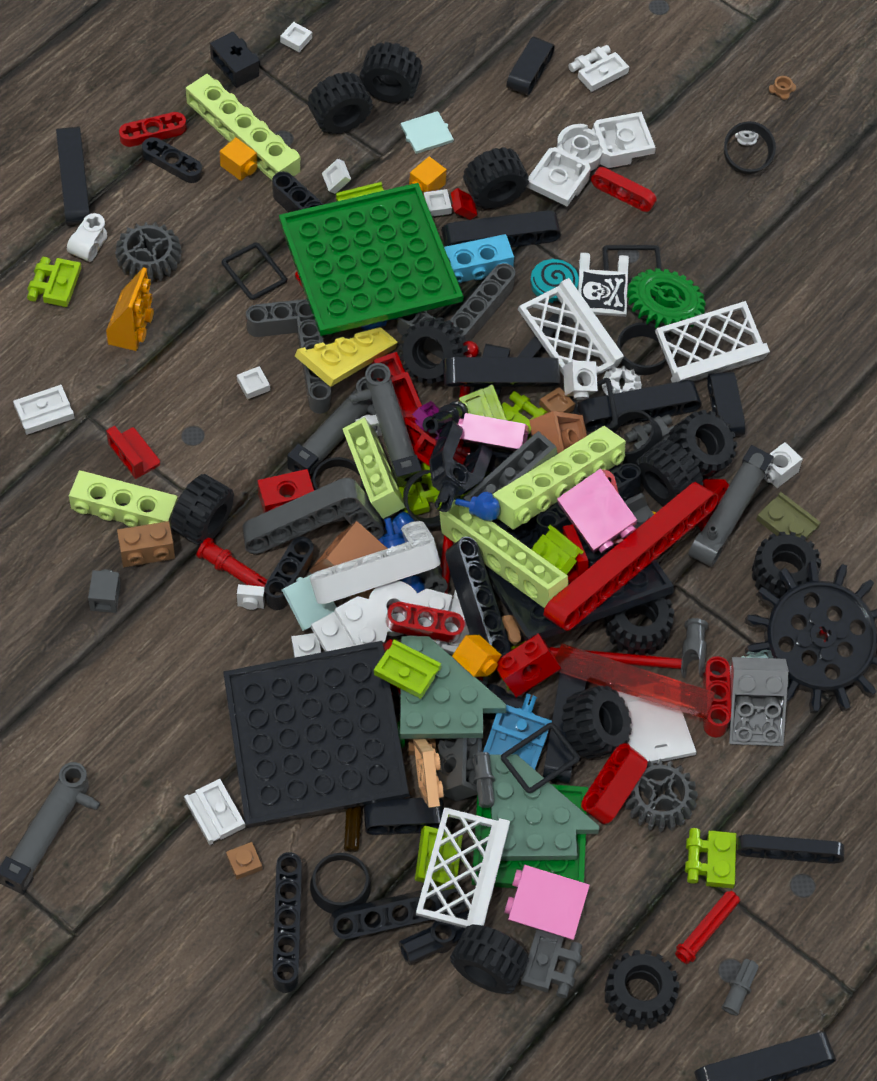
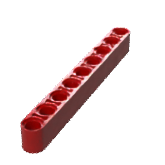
M697 482L690 484L554 596L544 609V617L566 631L571 630L710 514L717 505L718 495Z

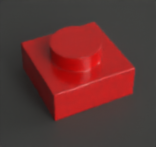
M459 188L451 192L452 207L458 215H462L469 220L477 216L475 203L470 194Z

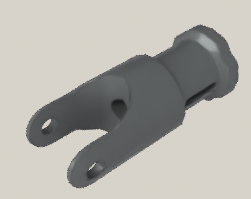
M441 564L434 569L419 573L421 579L425 581L424 590L427 588L444 593L448 588L446 579L442 578L443 569Z
M691 618L685 621L684 624L687 631L686 640L683 641L681 674L683 678H686L687 666L690 661L697 659L699 660L700 677L704 675L707 647L704 639L705 631L708 629V622L698 618Z

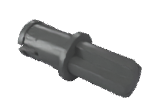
M478 752L472 755L475 772L473 783L477 785L479 806L481 808H490L494 805L492 782L495 781V777L491 772L490 754L488 752Z
M749 959L743 960L735 980H732L729 984L731 986L730 991L721 1007L725 1012L734 1016L739 1014L746 995L751 993L750 986L758 970L756 962Z

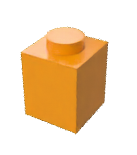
M235 137L219 151L220 166L240 181L256 171L257 152Z
M429 156L410 172L409 185L419 183L423 196L424 192L437 191L446 184L447 169Z
M466 635L452 657L473 677L488 676L495 671L501 654L480 635Z

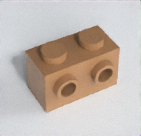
M169 521L117 530L123 567L175 559Z

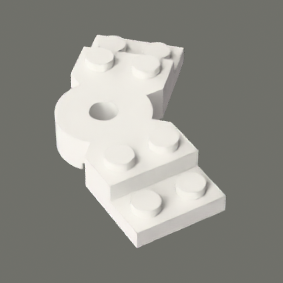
M642 112L596 120L592 130L585 124H574L564 128L558 136L557 148L548 149L530 174L529 184L526 187L568 206L574 196H578L589 181L590 171L596 169L600 164L607 168L631 164L632 158L655 154L656 147Z
M394 581L376 587L370 594L369 599L357 596L335 608L333 613L311 624V629L325 652L377 641H383L384 644L387 635H403L402 633L391 631L387 627L385 621L388 611L387 606L395 602H405L455 612L463 617L465 626L457 641L444 642L433 640L449 654L453 655L464 637L469 635L459 600L452 599V595L427 588L417 593L410 585L401 581ZM402 613L391 615L397 622L405 620ZM422 617L418 619L419 624L423 627L432 625L428 618ZM446 623L444 625L450 632L458 630L454 623Z

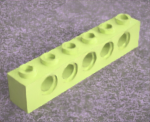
M205 74L186 87L187 104L229 142L236 137L257 152V167L271 180L276 173L282 171L288 172L292 176L300 173L301 158L298 152L288 147L279 135H275L268 128L264 121L258 120L248 107H244L238 102L234 94L228 93L218 80H214L210 75Z
M602 426L495 492L493 497L498 499L500 505V514L497 518L511 529L527 523L531 518L540 512L546 511L555 504L557 498L599 469L609 470L615 465H619L625 457L626 441L607 427Z
M456 500L452 502L450 511H439L442 534L455 543L465 536L473 538L479 546L484 564L545 608L554 596L568 586V575L492 521H484L475 515H471L469 508L455 505Z

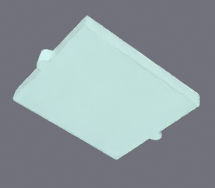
M438 111L402 122L400 125L406 135V141L411 144L415 154L454 141L448 130V124L444 123Z
M311 575L305 578L299 577L295 583L282 589L302 631L311 627L312 623L333 613L335 608H337L334 601L326 604L317 603L310 582Z

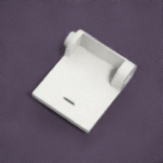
M676 679L617 691L619 697H623L625 700V706H628V713L632 722L630 724L632 731L631 735H629L630 740L628 744L644 756L647 762L650 760L652 763H657L659 759L663 762L696 755V749L681 710V692Z

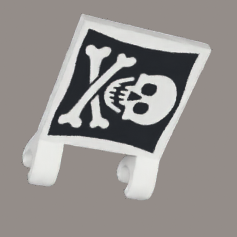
M580 254L578 291L595 315L626 317L628 256H619L617 271L589 270L590 254Z

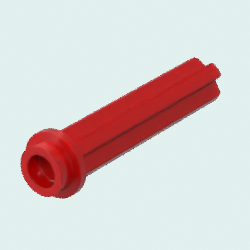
M727 891L684 943L676 946L677 951L675 955L681 962L688 964L695 961L697 952L740 902V898L735 892Z

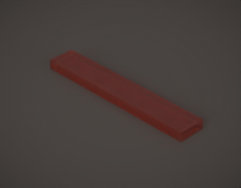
M561 643L556 656V660L561 667L558 672L598 685L609 686L611 689L704 719L708 717L715 696L713 691Z

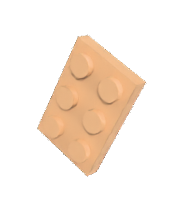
M413 739L419 793L428 807L440 806L439 798H442L444 794L442 781H439L438 776H436V770H440L439 754L436 753L435 748H432V744H428L426 739Z

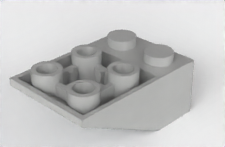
M732 657L729 744L783 746L789 672L786 659Z

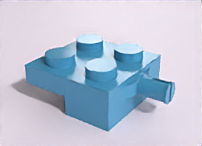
M526 694L522 709L506 705V713L496 714L483 752H488L490 755H502L546 724L552 722L532 712L537 699L536 696H532L530 705H528L531 694ZM549 730L513 754H517L535 770Z

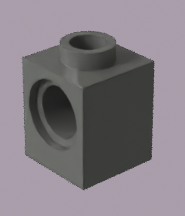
M107 569L92 571L88 596L90 611L117 613L121 588L118 572Z

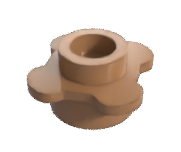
M787 76L777 77L774 84L769 86V92L775 93L783 100L788 99L789 94L796 90V85Z

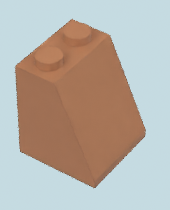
M356 521L337 535L309 572L313 574L317 571L388 548ZM375 588L349 597L354 599L359 596L369 599L370 594Z

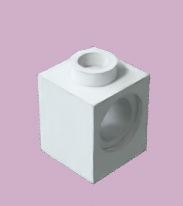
M571 361L563 366L565 396H574L575 400H585L591 394L598 391L596 361ZM577 376L583 380V386L578 383Z
M785 442L770 453V455L774 456L773 466L765 478L767 482L772 483L776 488H779L799 472L803 460Z

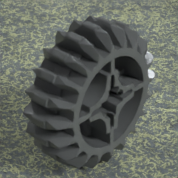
M145 221L144 226H139L136 223L135 229L127 227L126 234L121 233L115 251L118 266L122 268L124 274H130L131 279H133L144 267L147 268L148 279H151V284L155 278L162 281L163 275L170 277L171 271H176L177 264H180L182 253L178 236L174 235L173 230H167L165 224L158 227L156 221L153 225H148Z
M661 759L657 760L656 765H653L649 760L645 772L626 799L625 808L631 810V818L639 817V826L645 822L648 823L649 831L653 829L654 825L658 826L660 833L664 830L665 826L671 831L674 830L675 823L681 827L684 825L685 819L689 820L691 818L692 811L695 810L697 805L695 800L698 793L694 791L695 782L689 781L690 773L681 774L682 766L680 765L675 769L672 767V761H669L666 766L663 765ZM673 786L679 791L682 801L677 799V795L672 792ZM639 790L644 792V796L649 800L648 805L642 801Z

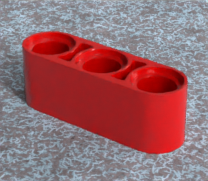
M405 602L393 603L389 607L385 618L386 625L391 631L413 636H429L433 640L444 642L457 641L465 626L463 617L458 613ZM395 612L402 613L405 620L397 622L391 615ZM422 617L428 618L432 625L423 627L419 624L418 619ZM446 623H454L458 630L450 632L444 625Z
M719 656L712 657L707 661L703 675V727L709 736L717 738L727 732L731 718L730 665L726 659ZM711 671H718L721 675H715ZM712 695H719L722 699H715ZM712 719H719L723 723H715Z
M620 744L613 751L583 797L582 809L601 824L611 822L645 772L648 764L647 759L629 744Z

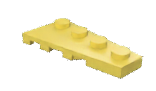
M379 327L356 333L350 339L341 337L335 339V342L325 345L322 342L315 344L312 349L306 350L305 347L297 349L295 357L331 387L371 364L374 359L395 350L398 341Z

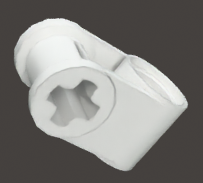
M93 213L84 218L68 241V253L88 262L93 261L98 250L107 239L103 216Z

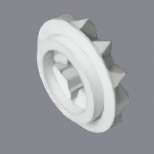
M614 366L611 371H606L603 379L609 378L611 380L613 394L637 390L642 387L640 376L635 374L634 369L628 370L625 366L622 368ZM621 378H624L625 385L623 386V389H620L619 381ZM605 383L602 385V389L604 393L608 395L607 386Z

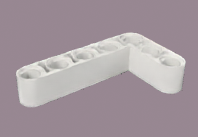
M410 522L401 528L405 540L403 544L313 573L310 576V582L317 603H330L439 566L441 562L434 538L424 522Z

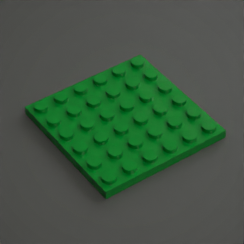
M419 183L279 215L283 234L320 336L463 302V294Z

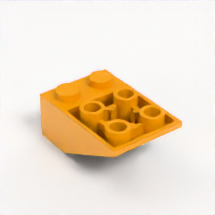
M143 267L121 291L106 329L108 345L137 351L139 343L144 342L147 331L145 327L147 322L151 323L154 315V308H151L152 294L149 293L151 279H148L147 268Z

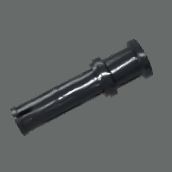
M452 401L441 407L438 413L425 418L422 424L426 432L430 430L429 433H434L451 420L458 424L459 419H464L465 413H468V408L462 401Z

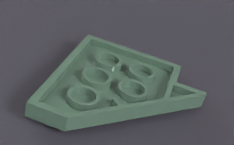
M401 636L402 644L441 663V670L435 675V679L422 699L401 689V739L483 738V713H506V704L477 678L473 677L429 636Z
M511 754L507 757L529 788L544 779L517 754ZM490 755L491 772L495 777V781L492 782L494 805L491 807V819L499 821V818L510 821L501 861L576 860V834H598L599 825L549 782L533 793H527L502 762L501 755Z

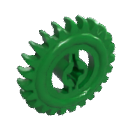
M655 268L654 272L648 269L633 277L628 285L626 295L629 298L628 305L630 306L634 303L633 313L637 309H641L638 319H641L643 315H648L646 324L648 325L651 320L655 319L656 329L662 322L666 326L704 314L706 302L703 300L704 295L699 292L700 288L693 286L694 282L692 280L687 281L684 275L678 276V272L670 273L668 269H664L663 272L659 268Z

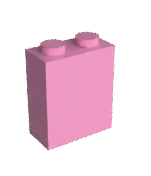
M465 413L464 419L460 418L458 423L463 428L460 439L466 443L477 445L483 443L488 447L516 451L528 439L529 427L523 423Z
M601 469L557 498V503L593 554L597 551L604 553L614 545L612 541L621 535L622 538H625L636 530L634 527L637 524L636 517Z
M527 865L523 866L522 871L517 869L512 886L517 887L514 898L508 897L504 913L509 914L507 920L574 940L590 885Z

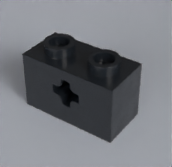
M233 31L210 43L211 59L236 88L259 77L260 60L258 56L252 53L247 48L246 42Z

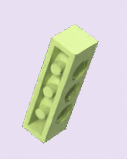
M364 417L343 428L373 507L383 519L405 508L378 435L367 419Z
M79 470L70 491L69 500L71 509L80 514L88 513L99 516L103 520L123 522L129 527L169 521L171 528V517L178 496ZM122 503H127L125 506H119Z

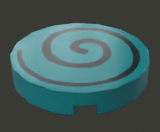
M549 259L535 266L531 273L530 283L533 293L538 297L558 287L562 281L568 278L578 289L579 276L571 264L563 260ZM554 296L548 302L553 303L560 300L557 296Z

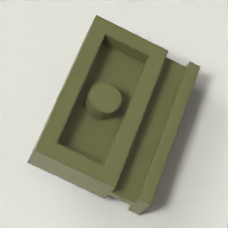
M782 492L758 514L756 519L776 536L779 535V532L785 531L786 535H790V532H795V536L800 537L803 535L806 537V540L819 528L821 523Z

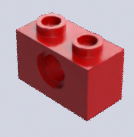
M308 469L257 480L258 495L264 513L314 491Z
M538 633L497 661L496 669L515 697H518L560 670L561 667L550 648Z

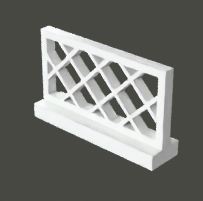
M570 278L562 281L558 287L518 307V311L550 357L559 359V370L563 376V366L571 361H577L572 359L574 350L586 353L585 361H589L590 355L600 357L604 364L599 367L596 366L597 375L606 370L611 371L614 366L617 368L624 357ZM557 296L562 303L561 309L548 305V300ZM534 307L543 310L541 319L531 316L528 309ZM546 311L559 314L558 323L544 320ZM563 316L572 318L575 322V327L561 325ZM543 326L556 329L555 338L545 336L542 332ZM564 331L573 334L572 342L559 340V332ZM577 335L588 340V348L575 344ZM561 346L570 349L568 358L559 356L556 352V347ZM578 377V383H583V380L580 377Z
M746 301L655 330L673 375L671 378L672 383L684 380H692L694 382L707 378L708 374L722 373L763 360L770 352L767 343L763 344ZM742 310L745 318L743 324L730 319L732 312ZM716 317L724 321L721 331L708 326L711 318ZM694 324L702 328L698 338L686 333L689 325ZM727 324L740 329L736 339L723 333ZM705 330L718 336L714 346L701 340ZM671 331L680 335L676 346L666 341L664 333ZM743 331L752 335L755 344L746 345L739 341ZM683 337L696 343L692 353L679 347ZM721 338L733 344L731 351L724 352L717 348ZM698 345L711 351L707 359L694 355ZM676 352L689 358L685 366L677 368L674 361Z
M444 807L416 911L417 916L463 928L472 924L484 926L510 821L499 818V821ZM448 817L460 819L465 828L451 835L446 827ZM478 825L491 827L489 836L481 841L477 840L471 830ZM445 832L447 838L442 840L443 834ZM468 832L474 845L461 851L454 839ZM451 842L458 854L444 861L439 853V849L444 844ZM487 843L486 850L484 851L482 845ZM478 848L483 861L472 868L465 855ZM438 858L440 864L435 866L436 860ZM461 858L468 871L454 878L447 865ZM444 868L450 881L437 888L432 875L434 872ZM478 870H480L479 877L475 874ZM471 875L476 883V888L464 894L458 881ZM431 885L433 890L428 893L429 886ZM454 885L461 897L447 904L440 892ZM435 894L444 906L435 912L423 909L426 899ZM473 896L472 904H470L468 898ZM464 901L469 909L468 919L456 918L451 908Z

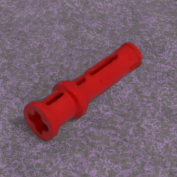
M206 538L200 545L196 556L199 559L204 558L212 563L216 570H225L246 585L265 587L266 578L232 557L233 554L230 550H224L214 544L212 538Z

